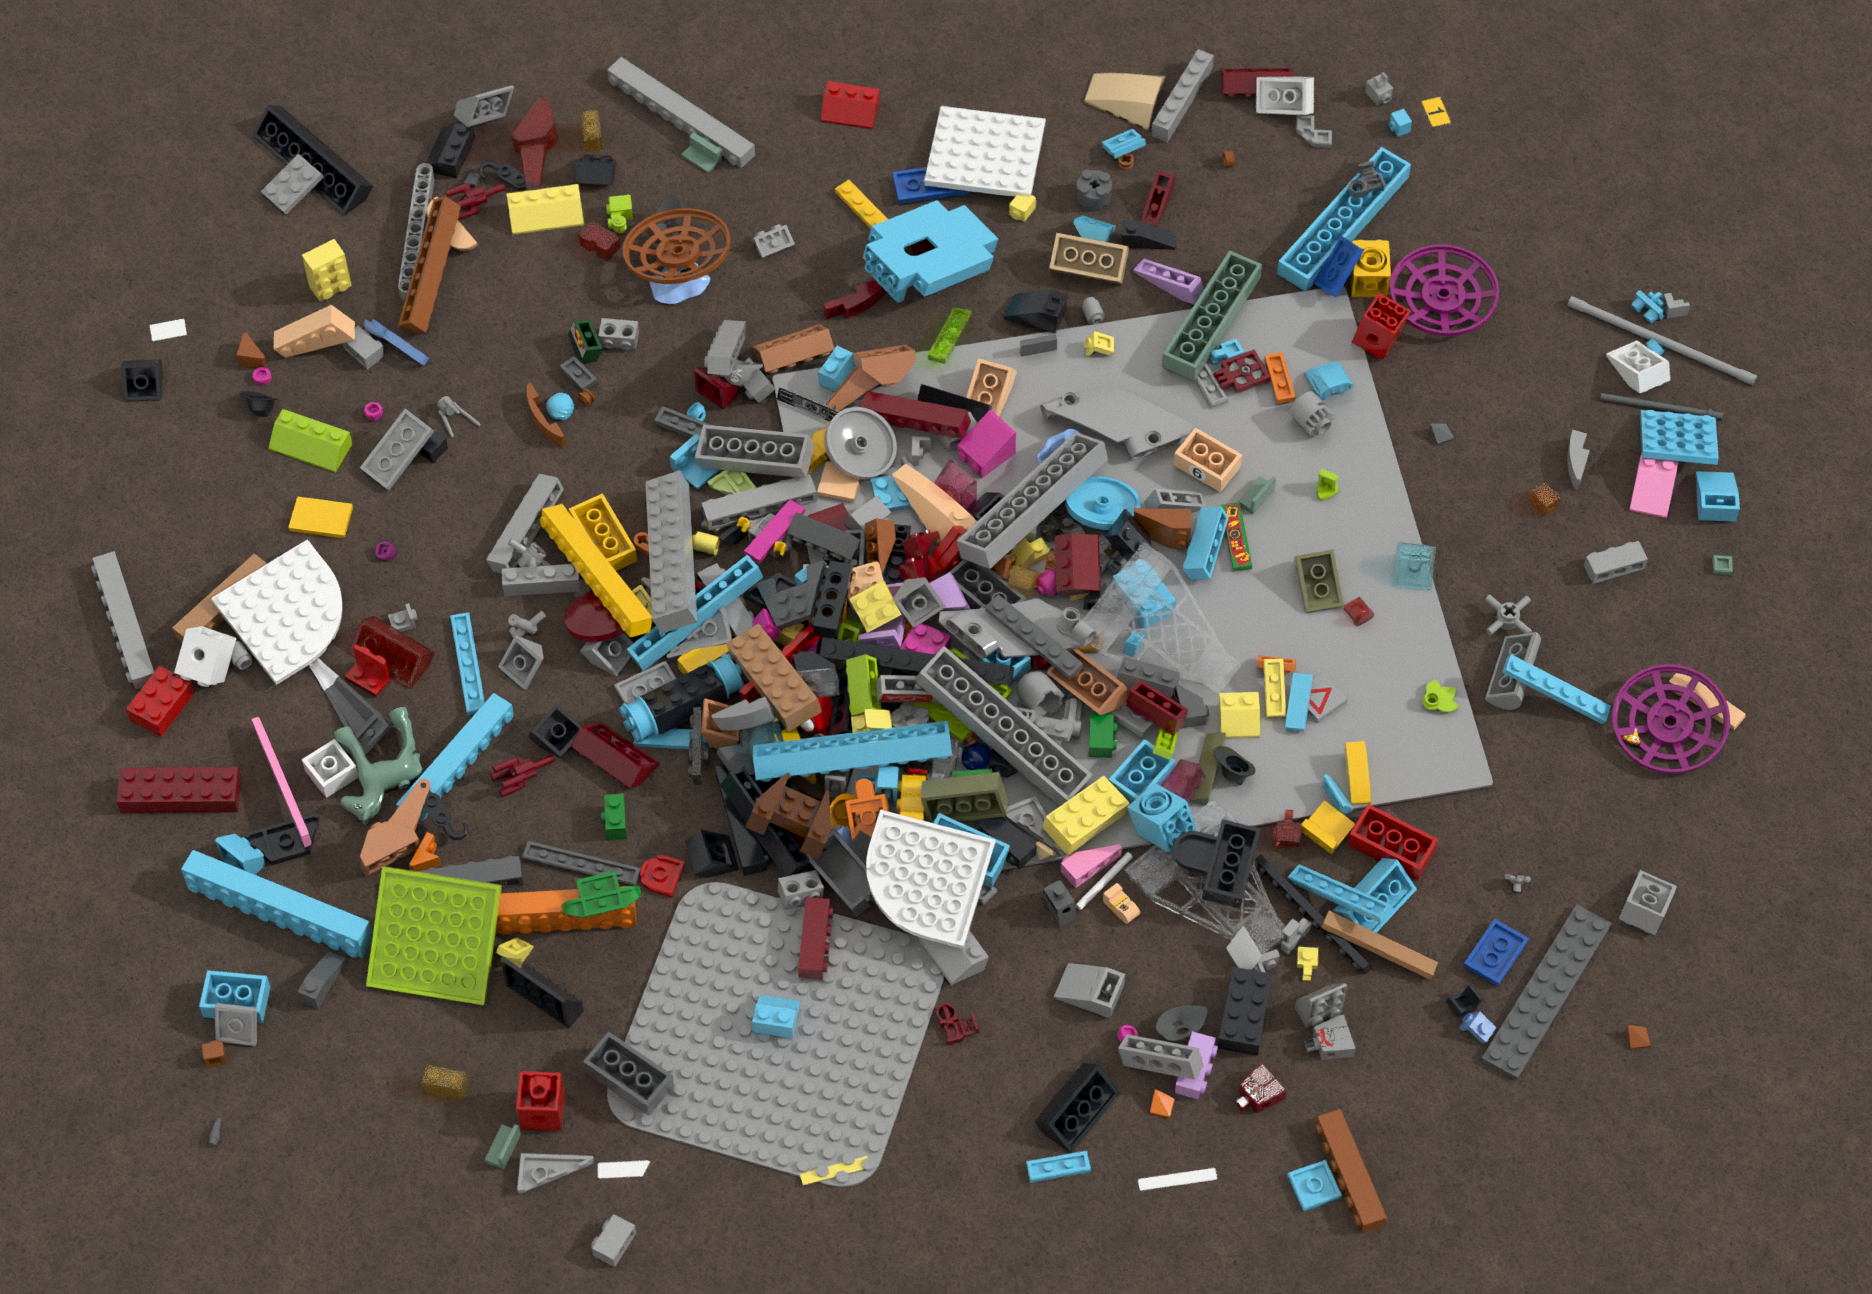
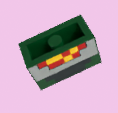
M591 320L574 321L568 336L578 360L581 363L597 361L603 348Z

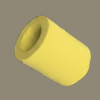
M697 532L696 535L693 534L692 536L693 550L716 555L719 550L720 539L718 536Z

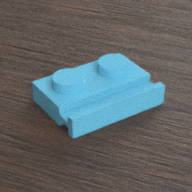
M1131 129L1103 141L1102 145L1116 159L1146 146L1144 138H1141V135L1134 129Z

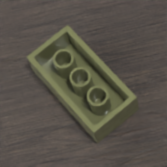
M999 772L922 781L921 801L929 823H934L939 813L958 822L1007 816L1008 796Z

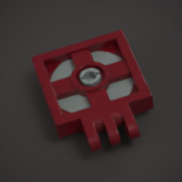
M1255 349L1221 361L1223 369L1213 374L1222 390L1233 386L1236 393L1270 381V375Z

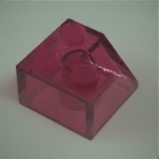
M952 459L948 460L935 480V484L967 510L977 501V481Z

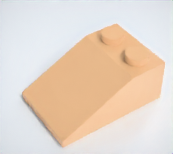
M978 358L966 398L991 405V410L1000 417L1012 390L1017 371L1011 367Z

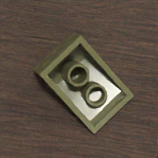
M1334 549L1295 556L1296 575L1306 612L1344 606Z

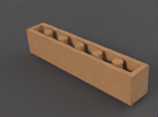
M253 554L172 627L175 637L183 643L185 632L188 628L203 626L216 630L217 626L222 621H226V619L212 603L211 598L267 563L256 554Z

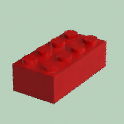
M1368 804L1350 832L1348 845L1378 861L1382 858L1396 859L1408 876L1419 880L1437 849L1439 839Z

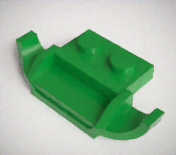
M616 871L577 879L580 898L562 903L561 907L563 915L569 914L575 917L587 918L597 914L625 909L636 899L642 897L639 886L620 888Z

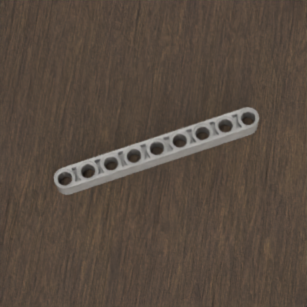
M427 163L420 164L417 167L398 284L400 297L404 302L428 220L427 207L432 199L434 175L431 165Z

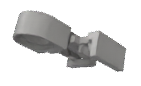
M1303 918L1299 923L1292 919L1282 930L1287 939L1286 942L1282 941L1280 950L1289 955L1291 950L1310 931L1313 924L1306 918Z

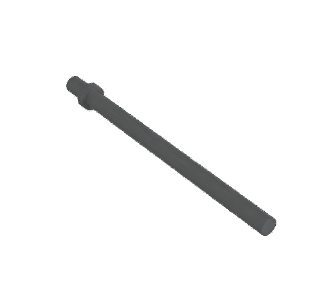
M1601 393L1600 400L1682 414L1708 415L1722 420L1723 417L1722 412L1712 411L1709 408L1704 410Z

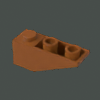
M876 518L865 523L868 563L878 562L883 573L896 540L894 521Z

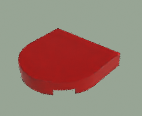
M658 855L650 860H646L640 869L643 886L645 885V888L651 892L672 898L686 865L685 861L664 855Z

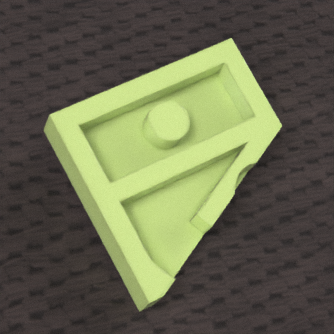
M724 470L707 481L709 487L726 495L756 488L745 472Z

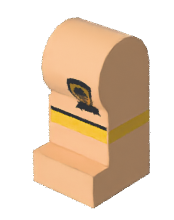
M1118 883L1104 892L1103 902L1124 923L1128 924L1140 915L1136 904L1130 901V898L1122 891V887Z

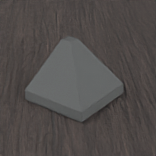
M1430 424L1429 432L1437 445L1454 440V436L1447 424Z

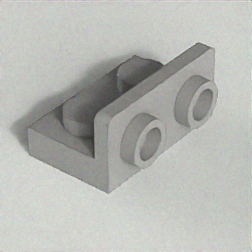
M778 224L770 228L771 231L769 232L761 231L754 235L755 237L751 242L755 244L761 259L795 245L787 225L781 226Z

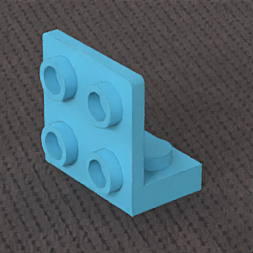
M697 434L670 456V463L673 471L680 470L686 481L696 489H699L720 470L700 468L695 459L700 436Z

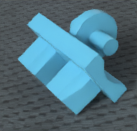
M1640 290L1636 293L1637 298L1631 304L1632 308L1639 313L1646 307L1648 311L1643 316L1650 324L1658 318L1662 320L1665 317L1662 314L1663 310L1660 308L1664 305V302L1661 301L1663 295L1660 292L1655 295L1650 292L1648 297Z

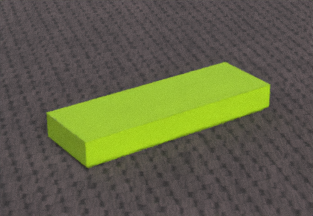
M1160 727L1152 753L1171 760L1179 732L1172 735Z

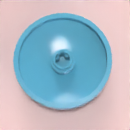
M1103 476L1089 477L1065 499V507L1076 521L1088 527L1101 530H1110L1124 509H1127L1134 516V508H1140L1141 506L1140 498L1133 488L1122 481Z

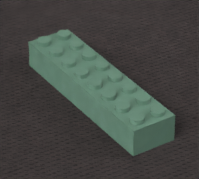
M1229 250L1165 349L1162 357L1163 368L1193 381L1196 380L1212 355L1211 352L1215 350L1260 280L1262 264Z

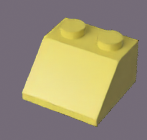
M1258 692L1219 693L1220 733H1226V738L1260 737Z

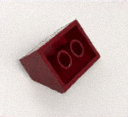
M1074 533L1055 536L1056 592L1064 596H1073L1101 591L1099 536Z

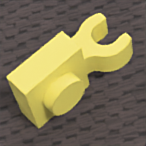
M1298 947L1297 968H1303V981H1311L1312 969H1317L1318 948Z

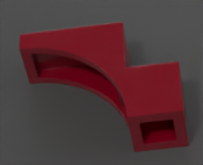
M930 530L915 533L908 536L909 540L902 542L908 559L904 561L905 565L898 567L903 583L908 579L924 577L927 581L931 580L928 572V553L933 542L940 538L938 531L930 533Z

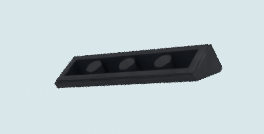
M921 384L917 401L967 410L971 412L977 422L992 409V406L928 385Z

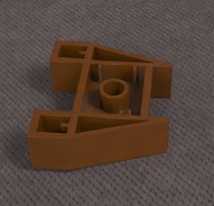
M787 772L757 799L745 827L764 835L769 822L804 837L805 840L800 851L819 859L831 832L829 791L826 790L820 802L786 787L785 785L790 775Z

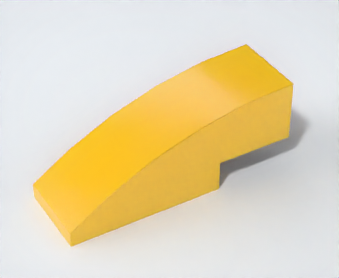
M1365 741L1345 742L1346 774L1351 805L1371 804Z

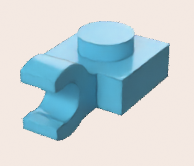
M1233 339L1220 344L1218 350L1212 351L1213 357L1210 360L1213 364H1218L1224 358L1229 359L1245 352L1238 340Z

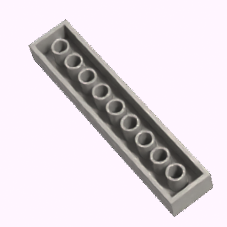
M1077 432L1070 436L957 540L961 558L988 569L992 568L1108 460L1104 442Z
M680 470L646 481L652 620L661 633L697 622L689 484Z
M945 646L942 647L916 677L915 681L1059 806L1073 798L1092 776L1086 768Z

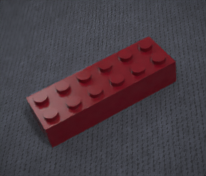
M238 767L120 768L117 805L120 813L238 812L241 775Z

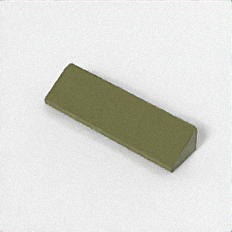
M1226 733L1206 734L1189 801L1208 805L1219 765L1214 756V749L1218 746H1224Z

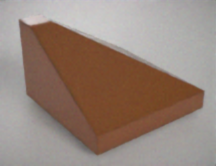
M1627 1026L1626 1034L1630 1049L1651 1046L1646 1027Z

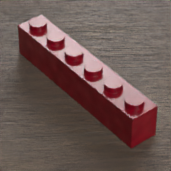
M871 391L866 392L859 407L878 413L889 425L930 432L935 435H945L951 438L963 439L971 423L968 411L964 409Z

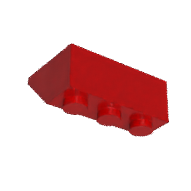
M827 81L821 122L873 129L880 103L879 89Z

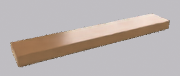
M1328 911L1321 928L1421 976L1432 979L1438 962L1332 911Z

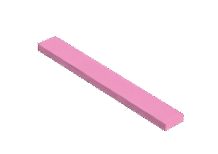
M258 717L253 718L252 722L302 843L304 847L310 846L309 832L261 720Z

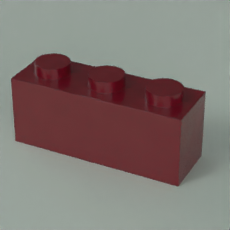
M1140 680L1129 691L1126 706L1170 734L1175 735L1185 725L1188 709L1152 686Z

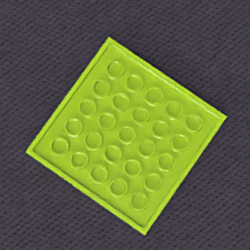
M382 867L366 986L485 1005L502 885Z

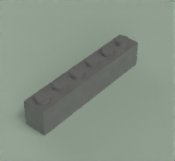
M507 856L502 859H487L482 862H467L462 865H447L442 868H427L426 870L415 871L502 885L501 889L524 886L519 856Z

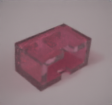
M1180 759L1162 787L1185 799L1188 803L1194 794L1192 790L1194 787H1199L1205 778V774L1199 763Z

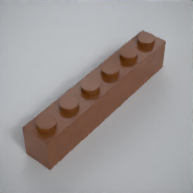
M1341 1109L1317 1116V1121L1314 1125L1315 1132L1323 1140L1322 1148L1324 1153L1330 1156V1167L1333 1173L1336 1172L1338 1175V1186L1346 1194L1345 1202L1348 1209L1352 1208L1355 1226L1360 1227L1362 1233L1385 1226L1387 1216Z

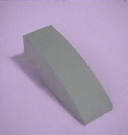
M1572 430L1567 462L1571 482L1574 489L1578 490L1590 450L1583 449L1587 434Z
M765 697L751 703L744 700L712 714V718L720 730L747 729L775 720L774 710Z

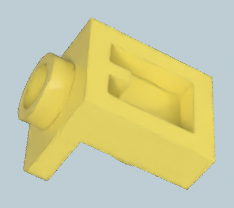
M1094 331L1085 340L1086 355L1090 356L1096 351L1111 356L1114 352V337Z

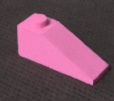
M1117 844L1076 852L1072 856L1068 855L1061 862V873L1077 888L1122 855V846Z

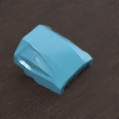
M1339 361L1314 367L1304 373L1311 389L1320 399H1328L1333 393L1344 394L1349 388H1354V383L1350 381Z

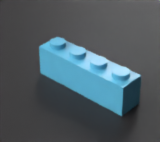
M1201 507L1200 513L1197 516L1195 530L1192 532V540L1187 549L1186 560L1183 562V571L1190 580L1211 579L1229 518L1222 507Z

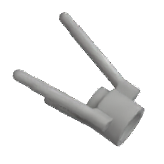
M445 396L438 401L437 406L440 409L438 413L442 417L451 438L454 437V434L445 416L446 414L461 413L477 426L481 425L476 419L460 408L456 402H453L450 397Z

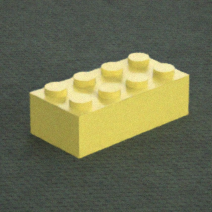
M1102 776L1045 817L1042 828L1067 855H1070L1126 815L1127 807L1130 803L1105 776Z

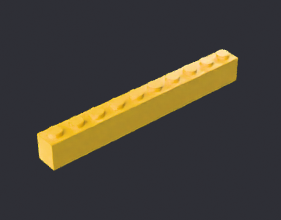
M560 504L542 509L540 517L542 528L548 532L550 538L555 541L558 548L566 555L568 561L573 564L576 571L584 578L586 584L599 597L604 607L610 611L612 617L621 625L622 630L629 637L649 633L652 616L564 505Z

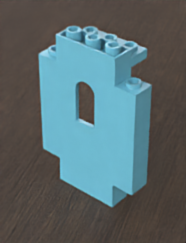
M936 200L873 225L868 238L871 243L866 244L863 258L866 261L864 269L898 303L904 300L907 288L910 286H914L925 297L990 270L994 258L990 253L995 251L998 238L965 205L948 211ZM926 238L936 248L918 256H910L904 251L905 247Z

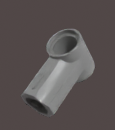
M1076 698L1066 700L1064 718L1062 720L1074 722L1075 728L1071 736L1080 737L1082 702Z

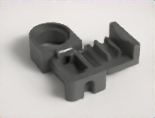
M1374 161L1358 164L1357 171L1363 177L1350 182L1348 190L1350 196L1360 198L1367 196L1370 191L1377 189L1385 190V182L1382 175L1378 174L1377 176L1373 167ZM1359 186L1362 190L1354 191L1352 187Z

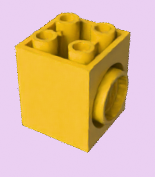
M1352 240L1354 244L1364 251L1350 275L1351 297H1376L1379 293L1388 297L1391 278L1389 241Z

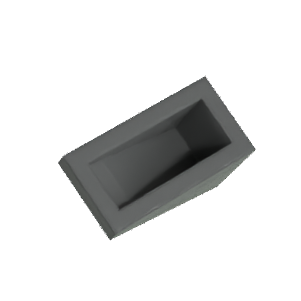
M470 172L464 184L468 183L471 189L478 187L479 173Z

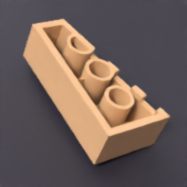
M330 305L274 331V350L284 357H291L355 340V322Z

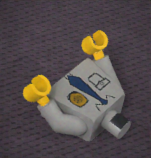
M768 514L766 517L754 520L740 517L736 526H741V531L743 532L748 530V538L752 542L775 515ZM786 533L780 541L775 542L774 548L769 554L776 559L779 555L783 556L784 552L792 549L793 536Z

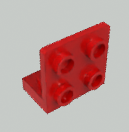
M355 644L353 651L356 663L345 675V679L371 695L378 697L390 682L386 660L379 655L375 656L370 653L366 647H360Z

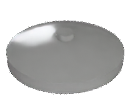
M852 407L842 410L833 417L825 431L824 443L828 457L838 470L849 477L860 480L873 479L882 475L894 462L897 451L894 432L882 416L870 409Z

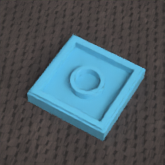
M1326 1160L1287 1174L1303 1212L1342 1198Z

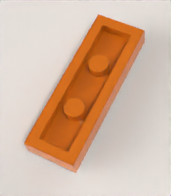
M1283 352L1265 355L1264 360L1270 375L1277 404L1295 401L1296 397Z

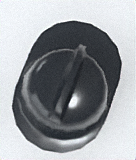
M239 392V395L247 398L249 410L260 417H267L269 412L273 410L275 400H278V398H272L258 392Z
M1218 746L1214 749V756L1221 764L1222 774L1227 780L1242 785L1247 777L1255 774L1254 765L1231 748Z

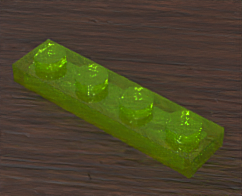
M957 307L952 309L928 353V360L943 364L947 362L971 317L970 310Z

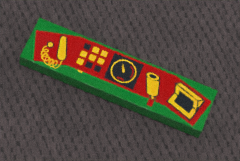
M1240 502L1221 504V507L1229 517L1225 531L1233 571L1252 569Z

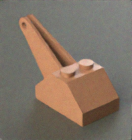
M907 345L852 353L853 364L856 366L829 398L825 406L831 408L834 405L832 409L840 411L878 384H882L884 387L895 386V383L901 382L916 362L915 350Z

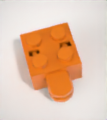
M860 779L855 783L856 799L845 801L852 840L855 839L860 830L872 837L880 810L889 812L887 796L885 794L875 795L873 783L868 779Z

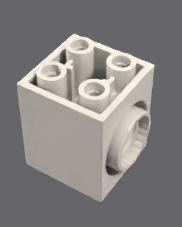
M203 626L186 629L174 673L181 675L180 678L184 680L198 681L197 684L205 687L224 682L236 638Z

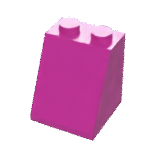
M992 410L988 411L958 443V458L962 462H966L972 472L982 478L1016 454V432Z

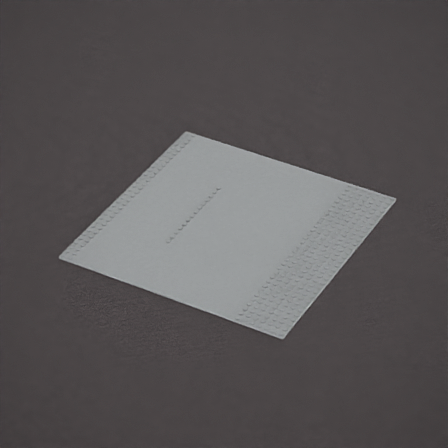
M1343 286L1337 297L1330 295L1321 288L1246 300L1215 350H1218L1220 344L1237 339L1245 353L1255 349L1266 370L1265 355L1283 352L1295 393V400L1302 394L1313 391L1304 375L1306 371L1330 362L1339 361L1350 381L1354 383V388H1349L1344 394L1333 393L1328 399H1321L1334 413V419L1331 421V427L1325 433L1316 434L1314 437L1309 435L1289 413L1294 401L1277 404L1271 381L1236 393L1233 386L1224 389L1223 391L1228 398V403L1211 409L1195 381L1162 367L1163 353L1191 309L1057 330L1056 333L1043 332L916 352V362L901 382H897L895 386L884 387V385L878 384L869 390L871 392L918 400L920 386L924 384L966 397L978 358L1011 367L1017 371L1012 390L1000 414V418L1016 432V454L983 478L973 473L970 466L958 458V448L946 452L937 435L890 425L897 443L896 456L889 469L876 478L891 476L903 466V463L900 461L903 456H907L911 462L912 437H930L931 450L923 451V459H919V466H914V468L945 491L965 510L974 504L985 492H997L1006 496L1040 465L1037 461V455L1044 448L1048 438L1060 434L1067 429H1074L1080 434L1104 442L1108 460L1091 476L1110 477L1126 483L1138 494L1141 502L1140 508H1146L1144 501L1154 489L1202 492L1207 507H1221V504L1238 503L1259 476L1267 481L1272 476L1276 478L1275 490L1254 514L1241 507L1252 569L1233 571L1226 531L1223 535L1211 579L1190 580L1183 571V562L1186 560L1187 549L1168 548L1151 540L1152 547L1143 559L1147 561L1176 599V609L1171 615L1145 629L1140 626L1124 603L1122 604V613L1119 615L1083 610L1084 598L1072 601L1069 598L1070 596H1064L1058 592L1052 597L1041 596L1035 588L1037 586L1036 578L1047 569H1056L1055 536L1071 533L1093 535L1097 530L1105 536L1109 531L1091 528L1076 521L1068 513L1065 507V500L1038 524L1036 540L1042 538L1051 551V555L1019 571L1014 568L1013 575L1007 579L1003 578L1026 597V601L1038 598L1062 611L1067 607L1076 608L1080 613L1079 619L1084 620L1097 631L1096 634L1101 635L1104 639V648L1101 652L1084 654L1115 678L1118 676L1125 656L1180 672L1178 685L1203 698L1204 705H1208L1209 717H1207L1206 725L1182 727L1178 731L1172 758L1176 760L1175 772L1162 786L1187 801L1197 828L1194 831L1209 835L1219 832L1222 819L1257 827L1310 818L1323 801L1328 802L1336 809L1322 786L1324 775H1328L1336 780L1351 804L1346 774L1345 742L1365 741L1370 780V805L1372 806L1492 786L1493 780L1365 351L1352 343L1357 325L1345 286ZM1094 331L1114 337L1113 354L1109 356L1094 351L1090 356L1086 355V348L1084 347L1086 338L1090 337ZM1056 334L1057 350L1021 357V340ZM1210 358L1208 359L1207 365L1213 374L1223 369L1221 362L1213 364ZM821 368L773 376L776 399L779 387L823 405L826 404L834 392L819 385L818 372ZM1111 386L1146 400L1191 423L1190 434L1197 428L1242 454L1241 468L1225 488L1218 492L1174 466V454L1187 437L1181 438L1180 442L1172 447L1133 460L1124 442L1116 443L1087 427L1059 415L1046 420L1041 413L1040 404L1059 398L1069 391L1077 393ZM865 394L845 406V408L859 407ZM777 400L783 432L809 434L812 438L816 431L826 428L829 422ZM1065 401L1068 405H1072V402ZM1149 439L1151 443H1156L1154 440ZM826 461L810 473L816 493ZM1321 469L1339 475V491L1333 497L1324 501H1320L1317 494L1318 474ZM871 479L860 480L854 502L817 495V502L802 506L805 508L803 515L808 517L810 514L843 503L850 516V514L874 498ZM912 508L891 511L887 518L890 521H894L895 524L911 525V535L927 530L925 525L919 520L916 511ZM1200 511L1191 512L1190 543ZM935 541L929 549L928 556H932L931 553L938 546ZM1017 543L1007 554L1009 555L1019 543ZM807 547L810 564L823 560L825 554L818 551V547L815 550ZM1334 549L1344 606L1306 612L1296 575L1294 557ZM1118 552L1117 562L1122 564L1119 572L1139 562H1128ZM1109 569L1103 576H1100L1101 586L1106 584L1105 596L1118 597L1112 589V578L1116 574ZM848 607V619L862 623L858 614H854L852 608ZM940 613L935 614L925 623L951 636V648L949 651L953 648L959 652H962L963 649L966 650L967 647L938 623ZM1136 630L1145 634V638L1134 657L1123 653L1126 640ZM1258 655L1296 659L1295 672L1284 673L1286 716L1293 673L1312 674L1313 679L1324 673L1348 698L1347 703L1318 723L1308 713L1305 731L1286 730V717L1266 718L1264 671L1257 667ZM830 659V662L835 664L836 671L847 666L843 662ZM1030 665V671H1028L1026 674H1029L1030 672H1034L1031 665ZM877 666L879 677L881 675H891L893 671L891 668ZM1048 667V668L1045 669V670H1037V671H1040V672H1043V673L1046 674V672L1049 670L1050 667ZM899 670L912 676H918L919 674L918 672ZM1021 676L1017 680L1012 681V687L1007 686L1012 690V695L1007 701L1014 707L1026 709L1018 698L1016 691L1017 685L1023 677ZM1437 680L1441 687H1455L1456 693L1452 701L1458 704V708L1452 712L1426 709L1422 704V698L1426 694L1427 684ZM1258 692L1260 737L1225 738L1224 746L1231 748L1252 763L1256 770L1255 774L1247 777L1242 785H1238L1223 776L1221 764L1219 763L1208 805L1189 801L1206 734L1220 733L1219 693ZM1067 696L1062 698L1063 705L1053 716L1048 714L1044 717L1062 720L1064 718ZM1082 704L1080 737L1071 736L1069 742H1063L1061 745L1062 749L1092 774L1075 795L1102 776L1109 779L1144 739L1155 745L1160 727L1155 724L1141 737L1117 722V734H1113V739H1117L1116 751H1112V758L1089 757L1090 714L1098 713L1086 704ZM950 736L952 756H948L946 759L929 758V760L921 762V765L903 764L902 768H898L899 780L902 781V775H908V768L927 770L928 780L953 777V771L988 769L992 747L978 740L966 748L964 741L960 743ZM1018 771L1008 778L1001 777L1008 796V807L1033 796H1036L1046 815L1060 807L1021 772ZM898 792V799H901V792ZM1368 804L1351 806L1354 810L1366 808ZM888 806L889 812L900 815V811L896 810L897 806ZM924 810V821L929 822ZM1127 810L1126 815L1075 850L1070 856L1076 852L1120 844L1122 849L1152 845L1153 843L1137 835ZM1004 817L1021 833H1023L1028 839H1030L1035 845L1037 842H1041L1037 838H1035L1034 836H1032L1031 834H1029L1028 832L1014 824L1012 821ZM982 819L959 822L977 830V823ZM1036 848V855L1024 866L1063 860L1066 856H1061L1057 853V857L1039 860ZM1005 859L1002 870L1017 868L1015 865H1010Z

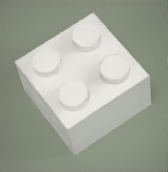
M335 739L302 759L305 772L326 798L359 778L356 765Z

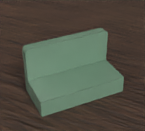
M693 133L689 137L690 146L682 153V157L709 173L722 161L721 149Z
M1259 476L1238 501L1240 506L1254 514L1275 490L1276 478L1272 476L1267 481Z
M514 1124L513 1128L501 1125L485 1158V1163L503 1170L505 1169L521 1136L519 1125Z

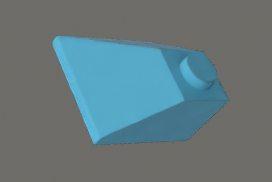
M1080 216L1074 219L1073 222L1082 238L1108 243L1116 228L1115 225L1086 216Z

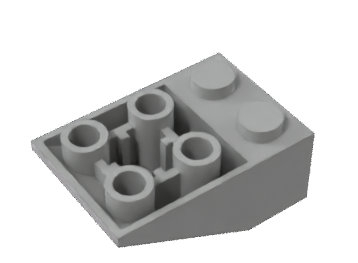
M1068 963L1054 998L1111 1018L1125 984V974L1107 967Z
M1346 983L1330 984L1296 1000L1295 1009L1306 1028L1310 1026L1315 1027L1321 1024L1323 1020L1333 1019L1341 1014L1347 988Z

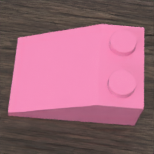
M1641 453L1629 511L1667 518L1678 461L1642 458Z

